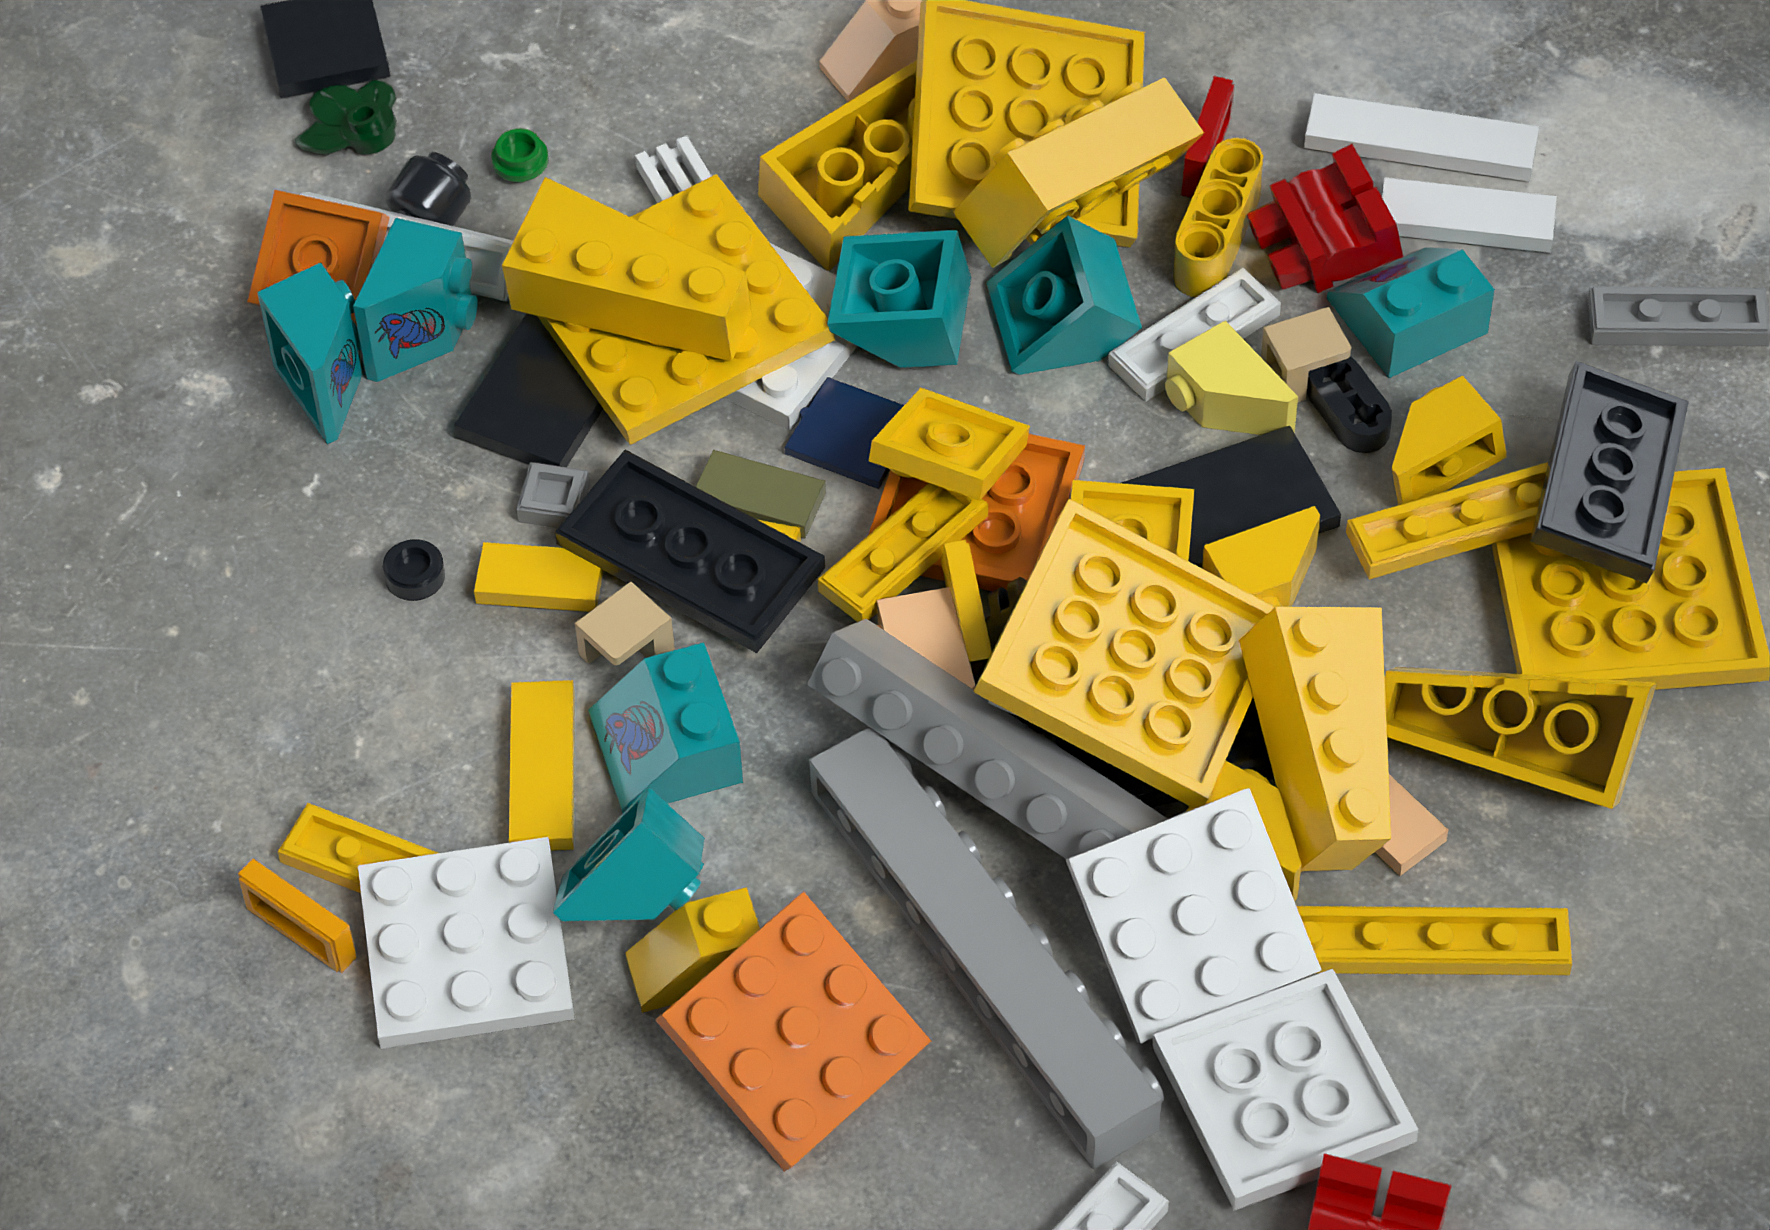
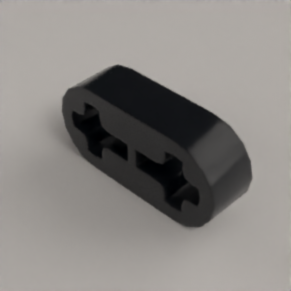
M1350 356L1348 359L1309 371L1306 392L1309 400L1347 449L1358 453H1370L1378 451L1386 445L1390 438L1392 410L1356 360ZM1324 378H1331V381H1326L1323 383ZM1344 380L1342 392L1336 383ZM1355 412L1362 422L1354 424ZM1375 422V427L1369 428L1367 424Z

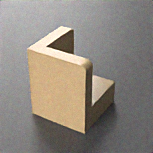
M1329 307L1263 327L1261 358L1298 396V402L1306 400L1308 373L1310 370L1348 359L1351 354V345Z
M629 582L575 622L579 656L587 663H591L600 655H603L613 665H620L638 650L646 658L675 650L672 618L632 582Z

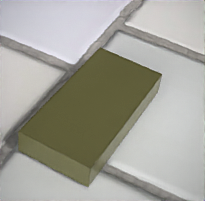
M717 450L712 451L696 485L697 488L757 520L800 527L801 538L806 539L826 494L825 480Z

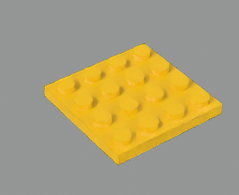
M922 0L920 3L909 211L958 219L953 211L997 165L993 160V156L1005 145L1018 138H1022L1025 144L1033 141V137L1042 128L1057 119H1062L1066 125L1072 122L1073 117L1079 111L1097 100H1101L1103 105L1106 106L1111 103L1112 98L1134 82L1139 81L1143 87L1145 32L967 0ZM1139 183L1120 195L1115 191L1094 210L1076 220L1114 238L1118 246L1131 247L1138 236Z
M717 174L631 216V218L746 272L752 318L732 361L537 316L629 445L835 341V335L830 332L827 325L828 318Z
M1725 468L1674 472L1655 570L1647 584L1530 542L1532 532L1491 544L1517 674L1657 683L1655 690L1769 681L1770 679L1769 649Z
M1068 499L973 692L1181 802L1198 808L1205 805L1208 801L1253 698L1239 639L1265 617L1274 606Z

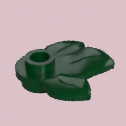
M380 80L368 82L358 92L344 85H334L317 91L309 101L311 112L317 121L295 138L296 145L302 150L316 154H331L348 146L353 147L357 153L364 155L375 154L386 149L392 144L396 136L395 127L397 121L392 110L397 99L395 91L391 85Z

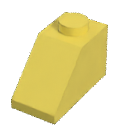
M1226 320L1168 353L1167 380L1165 381L1167 395L1178 410H1186L1201 427L1263 435L1290 425L1295 433L1298 396Z

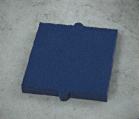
M827 377L810 406L800 410L801 421L784 447L785 455L879 489L890 469L869 461L871 443L904 405Z

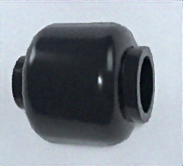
M431 152L428 156H413L405 163L385 195L387 205L395 213L454 226L471 200L470 188L466 184L468 174L457 163L437 152Z

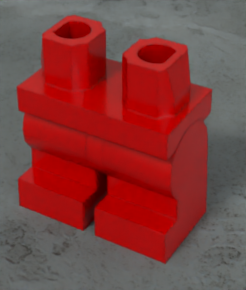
M1353 144L1332 153L1334 163L1320 170H1308L1298 174L1289 182L1283 179L1269 185L1273 201L1247 214L1250 230L1259 248L1264 249L1286 238L1291 242V245L1267 255L1270 267L1281 290L1311 280L1317 293L1334 287L1332 281L1350 279L1404 257L1397 224L1377 187H1374L1373 180Z
M1324 1153L1308 1230H1442L1452 1185L1393 1170L1382 1217H1377L1373 1215L1383 1168Z

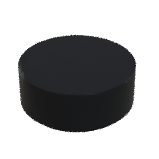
M420 539L402 541L394 545L383 559L382 567L386 586L394 596L408 601L426 599L434 595L444 583L445 568L442 554L435 545L428 541Z

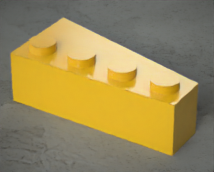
M917 60L760 156L758 196L827 271H830L839 262L844 236L864 235L910 187Z
M1165 77L1145 87H1142L1139 81L1116 94L1112 98L1111 103L1106 106L1103 105L1101 100H1097L1079 111L1073 117L1072 122L1066 125L1062 119H1057L1042 128L1033 137V141L1025 144L1022 138H1018L1005 145L993 156V160L997 165L961 202L953 213L988 263L994 268L1008 260L1012 255L1011 253L1025 238L1032 245L1067 215L1071 217L1074 214L1076 219L1094 210L1115 191L1120 195L1175 163L1204 132Z
M547 177L544 178L502 264L511 310L727 361L733 360L752 318L745 271Z
M1274 607L1239 639V644L1276 786L1280 791L1302 864L1301 871L1353 870L1391 840L1382 607Z
M1395 667L1387 670L1385 674L1387 737L1613 809L1620 803L1657 683Z

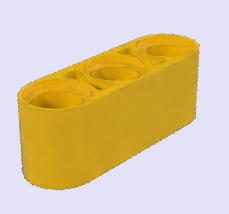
M1231 138L1217 144L1212 151L1176 234L1173 280L1176 287L1183 294L1196 298L1228 277L1249 227L1247 214L1256 210L1260 201L1263 154L1261 149L1250 140Z

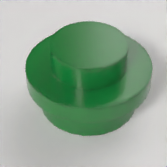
M524 128L511 129L503 133L498 138L491 154L495 172L503 179L513 182H525L538 177L545 171L549 162L545 143L536 133Z

